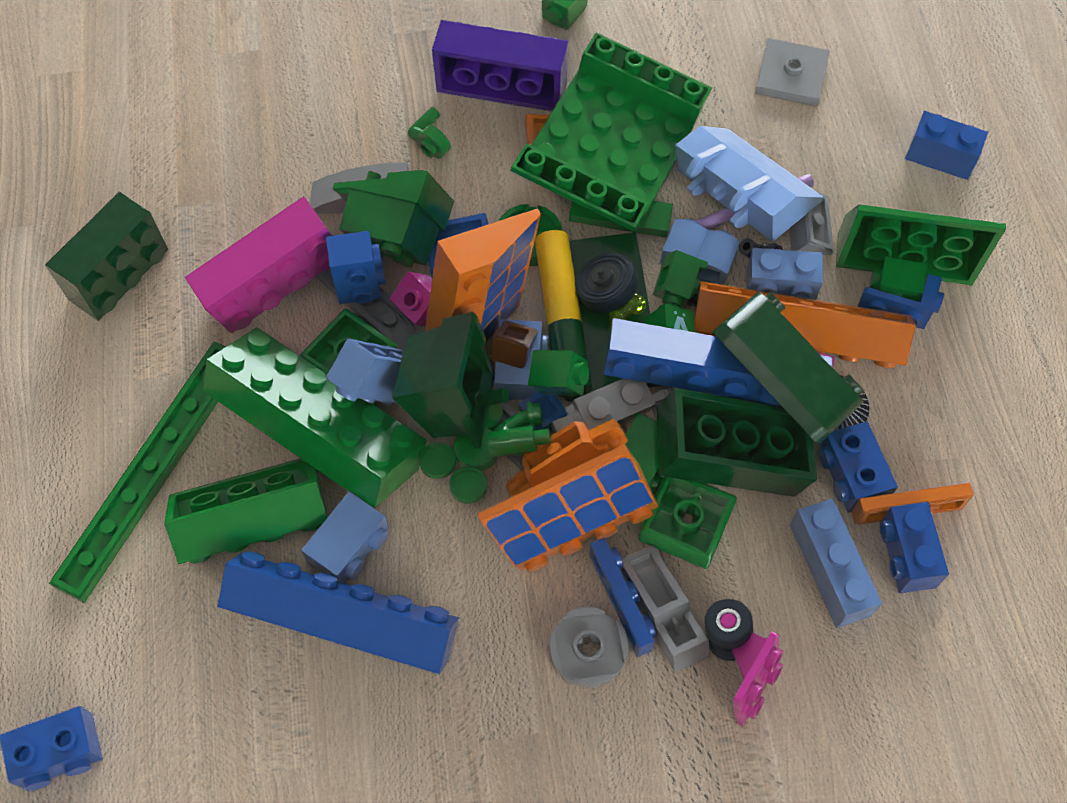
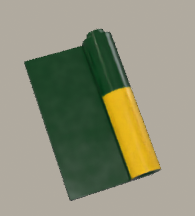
M550 230L535 237V248L550 350L574 351L588 361L589 379L587 384L584 385V396L623 379L604 375L607 344L613 318L644 323V318L650 314L636 232L569 241L568 234L560 230ZM615 252L624 255L636 269L639 280L637 291L629 302L614 311L598 313L589 310L577 295L575 281L578 272L590 259L603 253ZM647 383L648 388L662 386L658 384ZM558 395L564 397L568 402H573L574 399L581 397Z

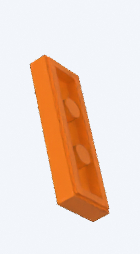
M964 483L860 498L852 510L854 523L857 525L880 522L892 506L921 502L929 503L932 514L962 510L971 500L974 493L971 484Z

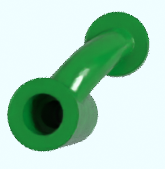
M533 401L527 402V409L506 419L494 431L488 432V446L492 458L537 451V445L551 443L549 428L534 430L537 428V425H543V413L540 403L533 404Z

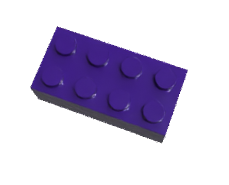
M441 20L432 47L436 92L552 112L567 86L569 40Z

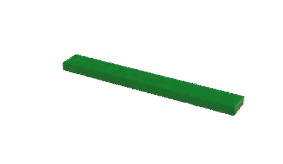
M213 341L50 580L49 584L53 588L82 603L86 602L217 405L218 401L203 391L206 361L226 346Z

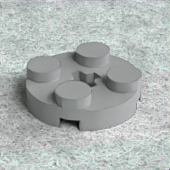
M581 607L568 612L556 625L550 637V657L554 668L566 683L579 687L595 688L609 683L621 673L628 655V638L624 627L617 619L614 620L610 615L605 614L604 610L596 607ZM584 638H591L593 644L599 643L600 649L594 651V656L587 657L584 652H579L578 647L583 645Z

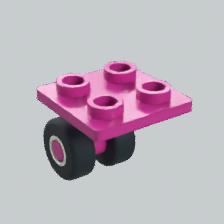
M722 599L709 607L705 615L704 624L711 652L722 660L736 661L744 680L733 699L735 722L743 727L749 717L754 720L759 714L765 700L761 694L767 683L773 686L777 681L783 668V664L780 663L783 650L780 649L779 634L771 631L768 638L765 639L753 632L752 614L743 603L734 599Z

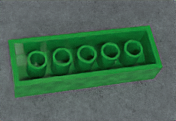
M254 328L207 359L203 386L205 393L374 509L419 470V455L426 446L427 440L372 403L361 398L351 401L342 397L336 392L338 386L326 379L327 373L259 328Z

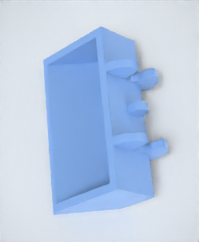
M699 126L676 144L678 171L692 181L688 185L687 190L694 196L707 192L734 213V216L730 219V223L733 226L742 228L749 224L772 242L824 199L822 195L729 129Z

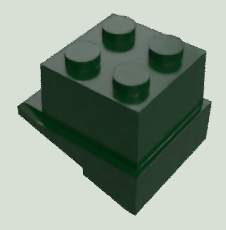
M474 312L444 318L441 327L407 337L392 399L432 438L467 435L475 449L481 447L489 406L507 403L509 401V392L506 388L492 390L495 372L484 348L487 339Z

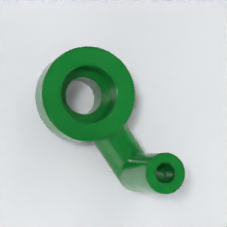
M431 107L408 129L407 134L411 139L419 142V148L426 156L441 159L451 149V145L447 137L432 125L440 117V113L437 109Z

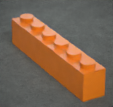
M700 281L694 314L695 331H699L700 334L716 336L713 331L759 291ZM760 291L764 296H766L769 293ZM773 293L786 307L781 314L817 352L838 354L840 359L850 362H859L860 358L874 360L876 365L886 368H894L896 364L907 365L916 328L911 315Z

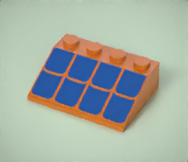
M538 209L437 242L425 331L441 327L444 318L474 312L481 324L487 339L486 342L499 329V319L507 320L520 306L541 216Z
M623 444L477 514L481 523L512 565L520 570L527 569V572H533L549 564L547 558L560 552L562 556H567L583 548L582 542L590 538L596 537L599 540L618 532L616 527L629 520L632 524H636L648 519L653 515L651 510L659 506L640 465L626 445Z

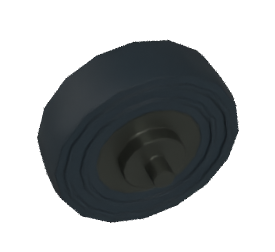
M615 252L603 253L593 257L582 266L577 274L575 287L579 299L589 310L598 313L611 312L621 308L631 300L637 291L639 280L634 265L624 255Z

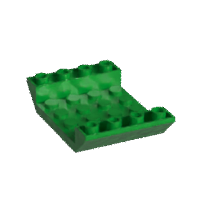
M596 32L582 54L576 75L532 145L525 144L511 166L510 171L621 226L635 231L640 227L677 159L676 144L692 132L712 87Z

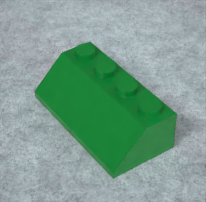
M299 458L170 494L164 525L178 564L186 562L196 564L206 561L211 555L225 551L228 553L239 552L247 548L249 544L263 540L265 542H274L283 538L285 534L298 530L303 532L313 531L324 523L328 518L317 469Z

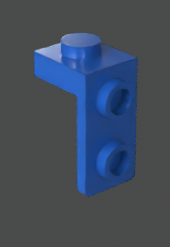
M928 274L924 283L923 295L919 302L865 287L857 307L911 315L916 327L924 329L933 312L938 313L944 298V293L939 292L942 278Z

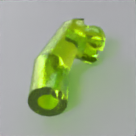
M635 293L624 306L610 312L609 335L613 318L627 320L632 314L638 315L645 310L646 301L644 297Z

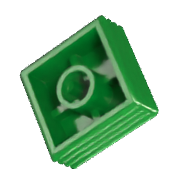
M345 308L306 347L300 356L328 374L347 338L397 348V344Z
M663 477L655 495L659 507L651 510L653 515L644 520L638 539L645 544L654 545L659 550L707 569L737 498L732 494L702 482ZM686 513L693 516L692 522L689 524L682 522V518H684Z

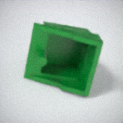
M425 170L390 172L386 178H381V175L376 172L368 171L366 180L334 183L332 188L346 201L339 230L344 234L369 231L372 245L379 244L381 260L383 256L391 257L395 263L406 267H412L413 263L426 266L439 230L445 231L454 204V200L432 175Z

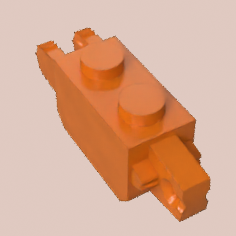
M614 418L592 429H589L584 422L573 421L551 435L550 444L537 445V451L523 454L522 465L524 469L514 475V478L507 480L508 495L513 497L626 444L628 439L624 430Z

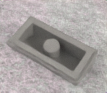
M819 193L824 197L822 202L789 228L791 250L821 252L823 255L834 253L828 196Z

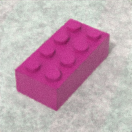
M303 196L188 274L185 279L204 309L232 334L236 330H242L249 326L252 320L265 310H271L278 306L281 300L293 291L306 287L310 280L322 271L330 270L326 237L332 235Z

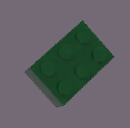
M118 192L45 266L67 299L99 321L106 313L115 308L122 296L130 288L135 287L140 282L141 277L154 264L162 260L168 247L151 212L121 192Z

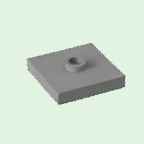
M768 38L755 94L818 106L830 50Z

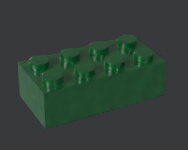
M675 388L656 408L659 476L795 497L817 481L813 439L783 407Z

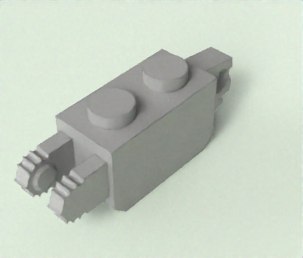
M623 378L574 399L571 405L564 408L567 416L553 421L550 426L555 434L573 421L584 422L589 429L597 427L613 418L620 425L635 418L638 412L644 414L650 411L656 404L662 402L675 388L665 387L651 395L647 382Z

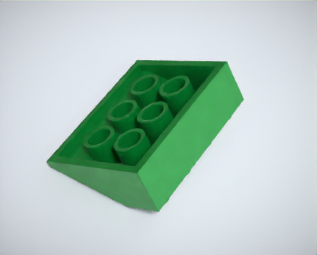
M858 204L845 214L839 229L836 267L872 272L874 268L879 269L884 257L888 256L927 264L925 279L930 274L941 277L942 282L973 285L1004 234L1006 223Z

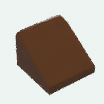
M504 320L493 338L491 359L517 368H524L538 330Z

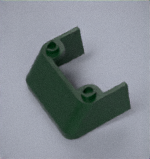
M759 291L723 321L713 332L819 445L864 402L859 395L865 390L849 374L843 379L781 314L786 307L771 291L766 296Z

